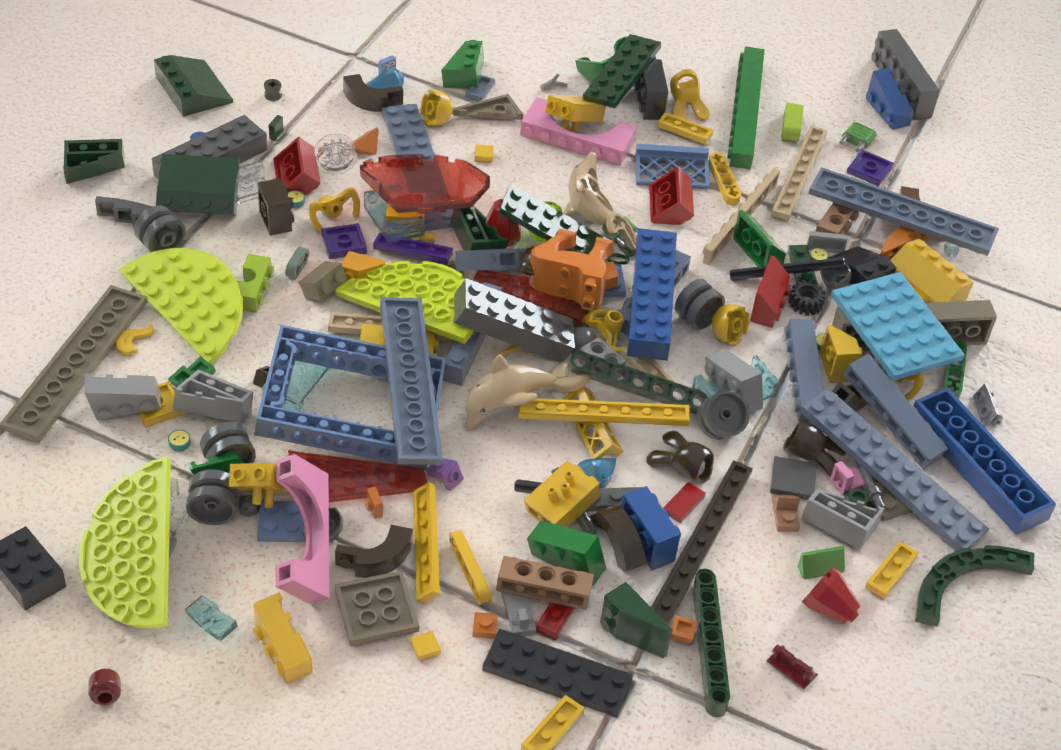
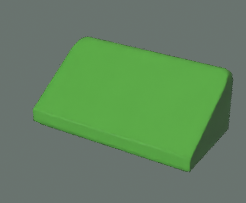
M838 546L801 553L797 567L802 578L810 579L824 576L833 566L843 573L845 569L844 547Z

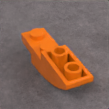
M900 226L886 239L880 254L891 260L906 243L916 239L927 240L931 236Z

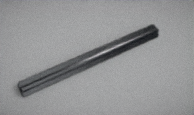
M843 257L781 265L788 274L844 268L845 260ZM767 266L730 270V280L763 277Z

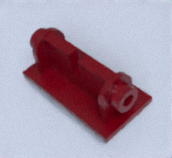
M777 644L772 650L774 653L766 660L767 663L802 689H805L818 676L813 670L814 667L808 666L799 658L794 657L795 655L785 649L784 645L780 646Z

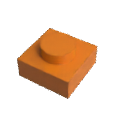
M376 486L367 488V498H364L367 511H371L374 519L383 517V502Z
M475 612L472 637L495 639L498 614Z
M675 615L671 639L692 645L698 621Z

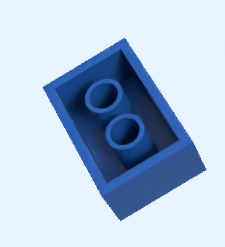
M647 486L623 494L621 508L628 514L639 534L647 565L651 571L675 562L681 532L678 526L674 525L670 520L668 512L661 507L657 496Z

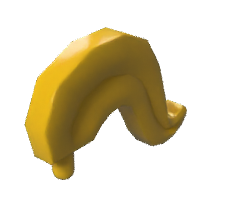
M148 324L149 327L146 329L124 331L116 341L117 352L122 355L138 353V350L134 349L133 341L150 337L154 332L153 325Z

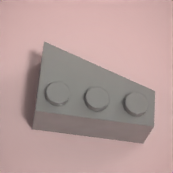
M726 348L705 356V372L720 391L730 390L744 397L749 405L750 414L763 409L762 373Z
M197 370L175 389L173 410L241 423L252 412L254 392Z
M85 373L84 393L96 420L161 409L160 387L155 376L127 375V378H113V374H106V377H92V374Z
M817 488L808 499L801 519L860 550L878 527L885 508L880 506L877 509L864 506L865 502L859 500L857 503L844 500L842 495Z

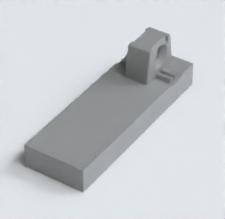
M501 592L511 632L523 637L536 635V626L528 598Z

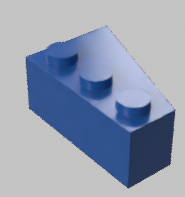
M889 67L873 71L866 100L889 127L894 130L910 126L914 111L905 94H901L898 87L900 84L898 81H894L891 75L893 71Z

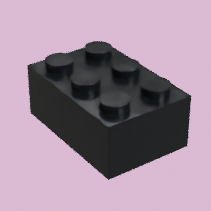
M652 59L635 82L639 112L642 113L643 120H660L666 111L669 91L662 59Z
M27 526L0 540V581L25 611L67 587L63 569Z

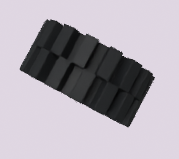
M802 280V283L798 281L791 288L788 303H790V308L794 307L793 311H799L801 315L805 313V316H809V313H811L813 316L815 313H820V310L823 309L826 292L822 286L818 287L816 282L812 284L810 280L808 283H806V280Z

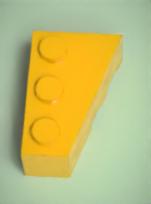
M280 592L253 603L255 619L253 633L257 641H262L266 657L268 659L272 658L277 676H282L285 683L288 684L313 672L312 658L300 633H296L289 622L292 620L290 612L284 613L282 609L283 598Z

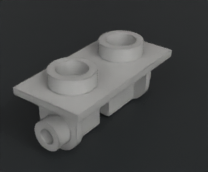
M984 383L973 395V399L983 426L985 427L990 422L999 425L1002 423L1003 416L1000 414L999 409L996 408L997 403L994 398V392L988 388L987 383Z

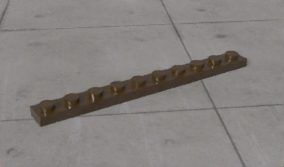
M733 460L653 602L651 608L668 625L672 621L695 579L697 571L701 568L748 482L753 468Z

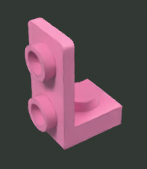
M842 461L835 463L830 481L842 495L844 492L852 489L861 488V485L865 484L858 467L850 469Z

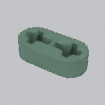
M298 247L286 266L285 275L287 277L298 278L309 259L308 249Z

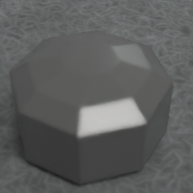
M252 494L241 496L238 501L240 514L247 517L257 515L260 510V505L252 503Z

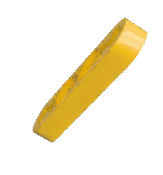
M719 152L711 153L708 165L725 203L729 205L739 204L742 194L725 156Z
M462 530L449 533L450 545L477 603L481 605L491 602L490 588Z

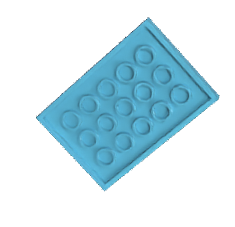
M901 272L832 290L831 297L892 381L963 360L964 353Z

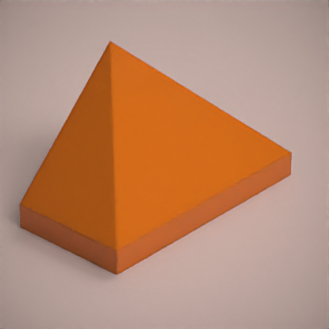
M378 128L367 131L344 147L343 150L345 152L376 154Z

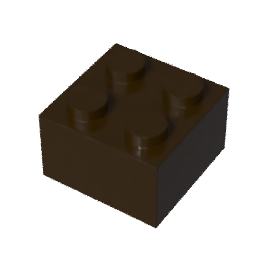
M280 178L257 182L259 212L269 235L292 231L294 215L291 209L294 208L292 197H288L287 186L282 184Z

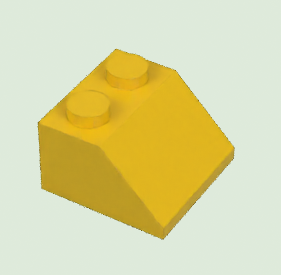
M827 325L819 354L830 383L848 382L849 380L845 377L844 373L849 364L862 357V348L858 346L856 338L832 325Z

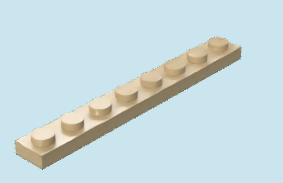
M810 126L773 207L771 216L789 221L828 130Z
M773 168L769 174L766 173L763 181L756 185L754 192L749 193L746 201L739 205L737 212L732 213L729 221L722 225L720 232L715 233L712 241L704 246L702 254H704L703 263L710 265L733 238L738 211L743 210L751 216L776 187L780 170Z

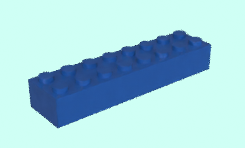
M638 228L627 356L668 361L672 328L676 232Z
M948 387L915 400L913 406L918 410L920 416L931 425L932 430L945 442L948 450L944 456L1015 535L1050 519L1056 506L1055 501Z

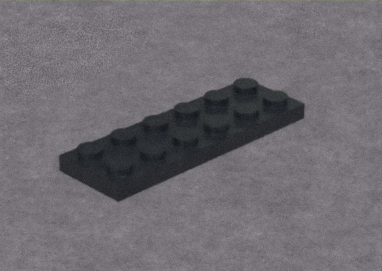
M500 628L482 665V671L559 698L567 695L582 706L618 718L633 678V674Z

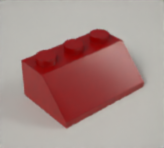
M298 136L273 158L276 178H280L282 184L287 186L288 192L297 190L303 192L304 195H308L321 184L315 147Z
M679 166L649 184L650 217L652 223L680 225L694 217L692 179Z
M771 256L757 290L750 322L773 328L775 321L779 322L782 314L780 308L784 309L787 300L785 296H789L792 285H789L790 275L774 256Z

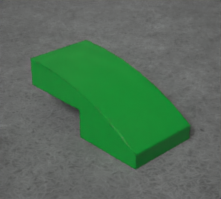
M200 356L188 368L184 365L168 378V381L178 387L197 370L213 375L216 369Z

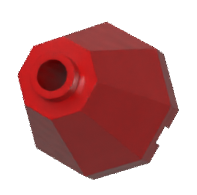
M499 199L493 203L489 210L486 222L491 227L495 226L497 233L502 238L506 237L509 240L507 247H510L514 241H520L521 226L498 213L503 200Z
M834 566L802 600V603L808 608L844 624L848 620L852 623L861 613L858 611L860 607L859 602L841 572Z

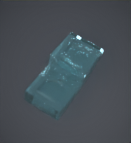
M203 595L185 609V613L195 623L219 641H222L238 627L235 619L221 612L218 604Z

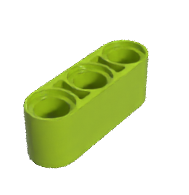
M786 102L781 139L799 142L804 105Z

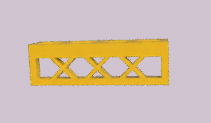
M585 386L570 392L562 398L563 400H573L576 396H579V400L597 401L593 392ZM574 421L592 459H600L609 452L618 457L624 452L609 423ZM589 426L595 427L593 437L587 435ZM597 441L603 442L605 447L596 453Z

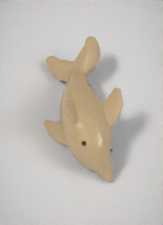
M591 151L583 162L574 167L570 175L568 185L570 202L566 206L564 214L569 217L579 214L590 222L606 225L607 231L610 234L619 231L628 248L635 250L636 236L633 228L622 215L614 213L608 199L600 191L596 168L597 157L595 152Z
M499 354L492 362L491 372L479 379L468 393L466 399L468 416L464 427L466 430H472L480 421L496 409L503 406L523 405L537 399L538 395L531 392L550 389L562 393H570L585 386L591 377L588 374L568 376L569 367L566 361L558 363L547 373L526 365H509L506 359Z

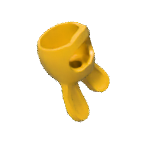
M683 69L676 73L670 80V89L675 100L672 115L686 119V105H691L698 119H708L710 112L700 99V82L695 71ZM688 76L692 78L689 81L678 83L683 77Z

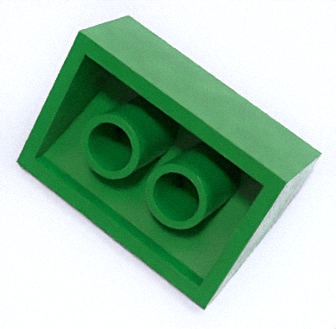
M739 210L733 235L734 241L757 267L767 266L771 256L776 257L780 264H784L785 251L780 248L755 218L745 211Z

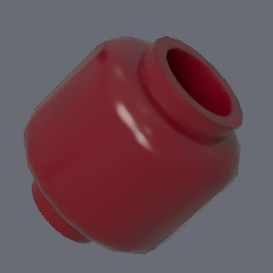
M99 669L91 674L88 680V695L91 701L104 706L113 704L119 699L121 695V679L116 671L112 669Z

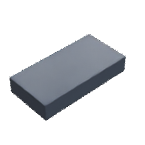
M480 75L478 87L471 86L465 93V98L476 102L484 100L495 85V79Z

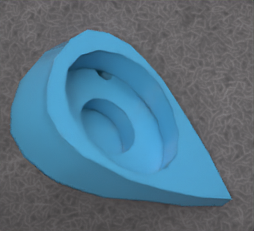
M392 68L381 73L366 85L377 89L398 86L403 88L404 76L400 70Z
M616 458L586 459L581 461L578 466L581 467L587 476H593L599 482V488H605L613 476Z

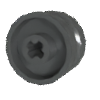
M157 205L146 209L140 214L135 222L134 235L150 252L178 248L184 241L186 228L167 207Z
M696 279L689 283L678 295L674 309L694 329L702 330L712 324L713 315L720 307L725 305V297L713 289L704 279Z
M730 390L719 391L710 395L701 402L697 411L698 426L705 435L716 440L728 439L738 435L745 430L750 419L749 405L744 397Z
M237 422L217 424L208 429L200 440V449L206 458V463L209 457L222 456L234 451L244 463H253L256 458L255 449L249 440L246 429Z
M204 470L192 476L189 482V495L186 503L187 513L192 519L206 525H221L228 523L235 517L239 490L229 487L230 474L220 470Z

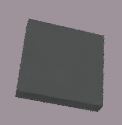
M774 456L770 493L795 495L800 499L808 500L815 490L817 464Z

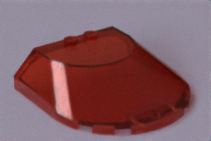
M423 154L388 155L378 157V162L373 163V159L363 162V165L359 166L360 177L397 213L417 212L419 214H427L428 211L432 210L446 212L447 209L471 208L490 188V175L462 159L456 158L455 162L448 161L449 156L434 155V159H423Z

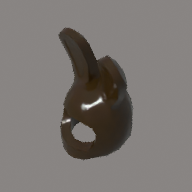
M805 421L798 422L783 445L784 451L790 455L816 461L830 477L834 465L838 461L827 453L825 449L841 456L847 454L828 436H825L818 427Z
M674 430L664 433L662 439L665 444L676 449V451L672 453L654 450L646 458L649 466L672 467L687 479L701 484L710 479L714 464V454L709 448L700 443L687 442L678 431ZM704 461L705 468L703 473L698 476L700 466Z

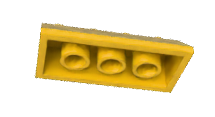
M920 239L906 243L890 260L897 267L895 273L901 272L910 285L931 302L965 301L974 284V281L968 278L965 273L958 270L951 262H948L937 251H934Z

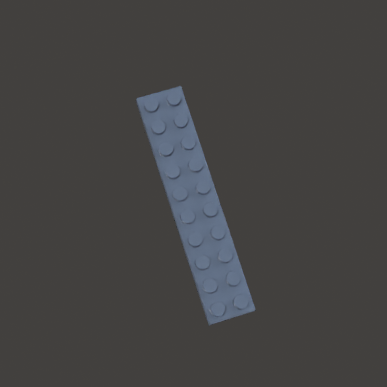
M417 104L383 107L382 116L408 194L427 196L424 224H419L421 232L452 228L450 221L454 207Z
M823 167L820 168L808 194L986 256L989 255L999 230L998 227Z
M381 297L380 310L397 464L441 465L443 458L422 299Z
M829 388L804 404L800 409V412L956 551L973 546L988 532L989 528Z

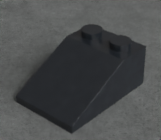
M859 246L828 257V259L844 258L845 264L849 266L852 272L850 285L894 274L897 269L886 256Z

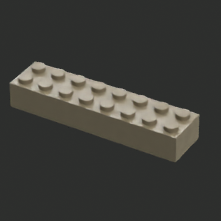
M990 300L925 303L953 340H962L966 345H984L988 343L997 319ZM837 307L832 326L856 338L858 346L862 350H870L841 309Z

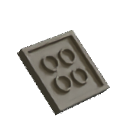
M403 571L334 584L350 646L419 632L420 626Z

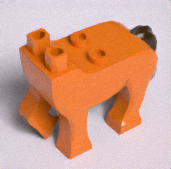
M559 228L555 237L540 245L527 248L525 251L527 255L521 259L519 269L522 274L529 276L530 285L544 293L574 300L581 305L582 309L590 311L593 309L599 310L604 297V291L618 285L619 273L615 268V263L611 261L605 264L604 262L613 254L614 241L596 237L595 245L588 255L573 251H563L576 246L577 232Z

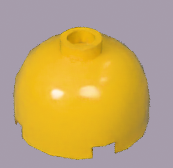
M428 90L429 93L424 94L421 101L420 112L424 114L425 118L422 120L426 125L441 126L448 122L454 111L452 101L443 91Z
M734 304L720 307L712 317L714 335L727 344L736 345L740 343L743 339L739 338L742 334L747 333L750 324V315L748 312H745L746 308Z

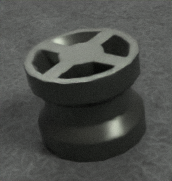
M268 79L264 82V97L267 100L277 101L281 99V82L277 79Z

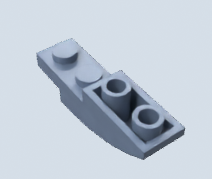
M527 248L455 251L456 271L517 269L521 259L527 255L525 252Z

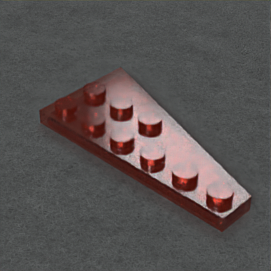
M477 270L473 279L474 282L479 284L484 282L502 287L503 293L572 318L576 321L575 325L582 327L587 310L582 309L578 302L550 295L533 288L530 285L528 276H517L506 272L499 273L490 270Z
M288 450V456L295 454L328 474L329 502L367 498V488L376 486L380 496L412 493L427 483L424 468Z

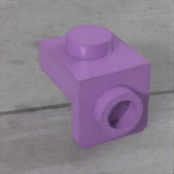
M443 458L441 465H430L425 469L428 477L441 479L446 490L453 489L464 479L457 461Z

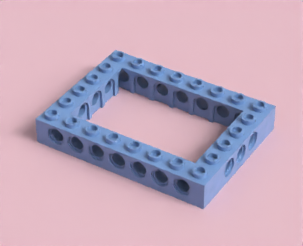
M280 325L256 418L254 435L397 464L394 430L384 429L382 426L364 425L357 421L354 423L339 420L337 417L319 416L317 413L299 412L292 408L291 410L284 409L295 361L388 379L385 346ZM429 355L437 412L446 358ZM401 464L421 469L427 468V465Z

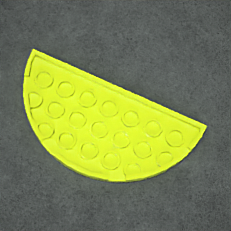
M169 248L140 256L118 269L141 295L147 296V301L199 356L213 365L228 349L227 345L232 337L236 336L241 324L243 297L236 278L221 260L196 249Z
M410 261L388 263L367 272L366 276L359 279L350 278L335 290L336 297L380 313L381 297L421 298L426 330L463 344L469 340L474 332L471 329L454 324V293L465 279L461 273L445 265L423 261L422 264H410Z
M167 456L142 465V469L129 477L127 475L124 476L104 495L91 514L93 518L88 530H84L80 544L79 569L81 579L88 591V596L106 615L124 625L136 628L168 627L171 460Z

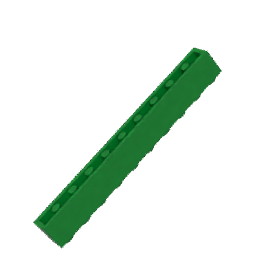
M745 46L744 53L740 52L731 121L733 126H731L730 136L732 137L729 139L728 147L730 148L727 154V159H730V167L751 170L765 49Z

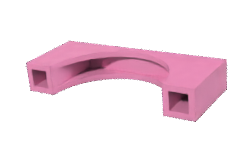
M539 97L535 98L521 121V136L585 155L592 151L595 152L598 159L622 165L633 145L637 126L620 121L616 127L602 134L582 135L573 133L558 125L552 115L545 113L547 100Z
M293 454L276 461V481L285 487L299 507L305 525L306 547L300 561L292 559L275 565V587L309 604H314L330 598L328 474Z

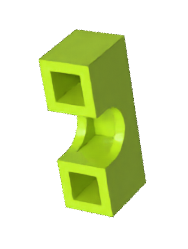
M247 255L243 265L244 282L237 281L243 297V311L257 313L259 305H263L264 292L269 289V278H273L274 275L271 257Z

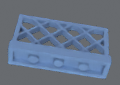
M637 144L635 151L636 185L649 186L661 174L665 175L668 173L667 170L671 167L673 169L678 167L676 165L678 163L686 165L682 168L684 172L689 168L695 172L692 176L688 175L692 179V188L709 189V148ZM640 161L650 162V164L645 167ZM658 162L667 163L668 165L663 168ZM694 165H704V167L699 170ZM654 166L659 172L654 174L649 169ZM646 173L650 178L640 179V175ZM700 176L705 180V183L697 182L695 178Z

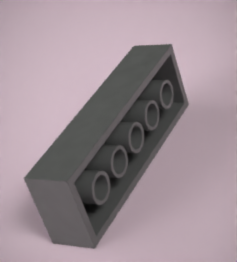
M898 29L879 31L875 39L874 51L871 54L872 61L876 64L878 70L891 67L893 71L891 75L894 81H898L900 84L898 87L901 94H905L914 111L912 120L932 118L940 89Z
M242 115L153 157V175L157 179L159 178L162 154L238 158L240 163L267 151V133L246 115Z
M465 279L454 293V324L558 362L565 361L575 349L572 318L469 279Z

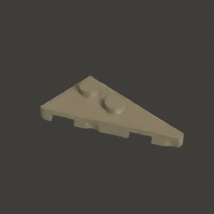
M509 94L454 107L452 113L454 116L523 119L522 111Z

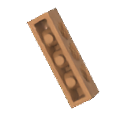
M833 203L818 223L815 232L845 235V231L850 230L853 221L857 220L860 212Z
M503 555L496 591L587 610L594 574Z

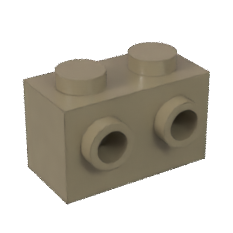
M324 261L298 282L305 299L323 301L348 279L341 263Z

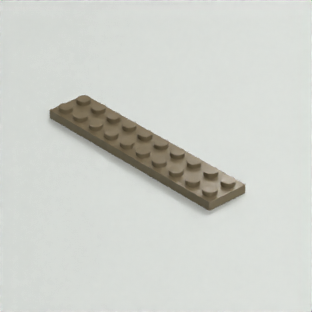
M110 285L0 422V429L39 443L85 384V373L93 374L114 347L121 334L127 330L148 303L147 296Z

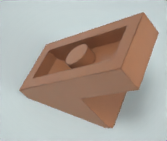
M772 495L777 532H799L800 522L797 511L800 502L799 497L795 495Z

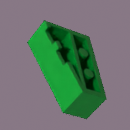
M465 41L441 69L443 88L478 87L484 63L483 41Z
M540 520L527 537L533 556L556 567L559 566L594 574L592 586L596 584L606 570L602 548L597 535Z

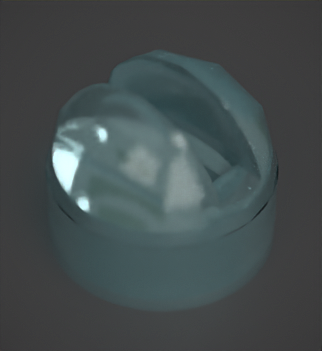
M946 242L944 244L945 255L947 257L957 256L959 246Z

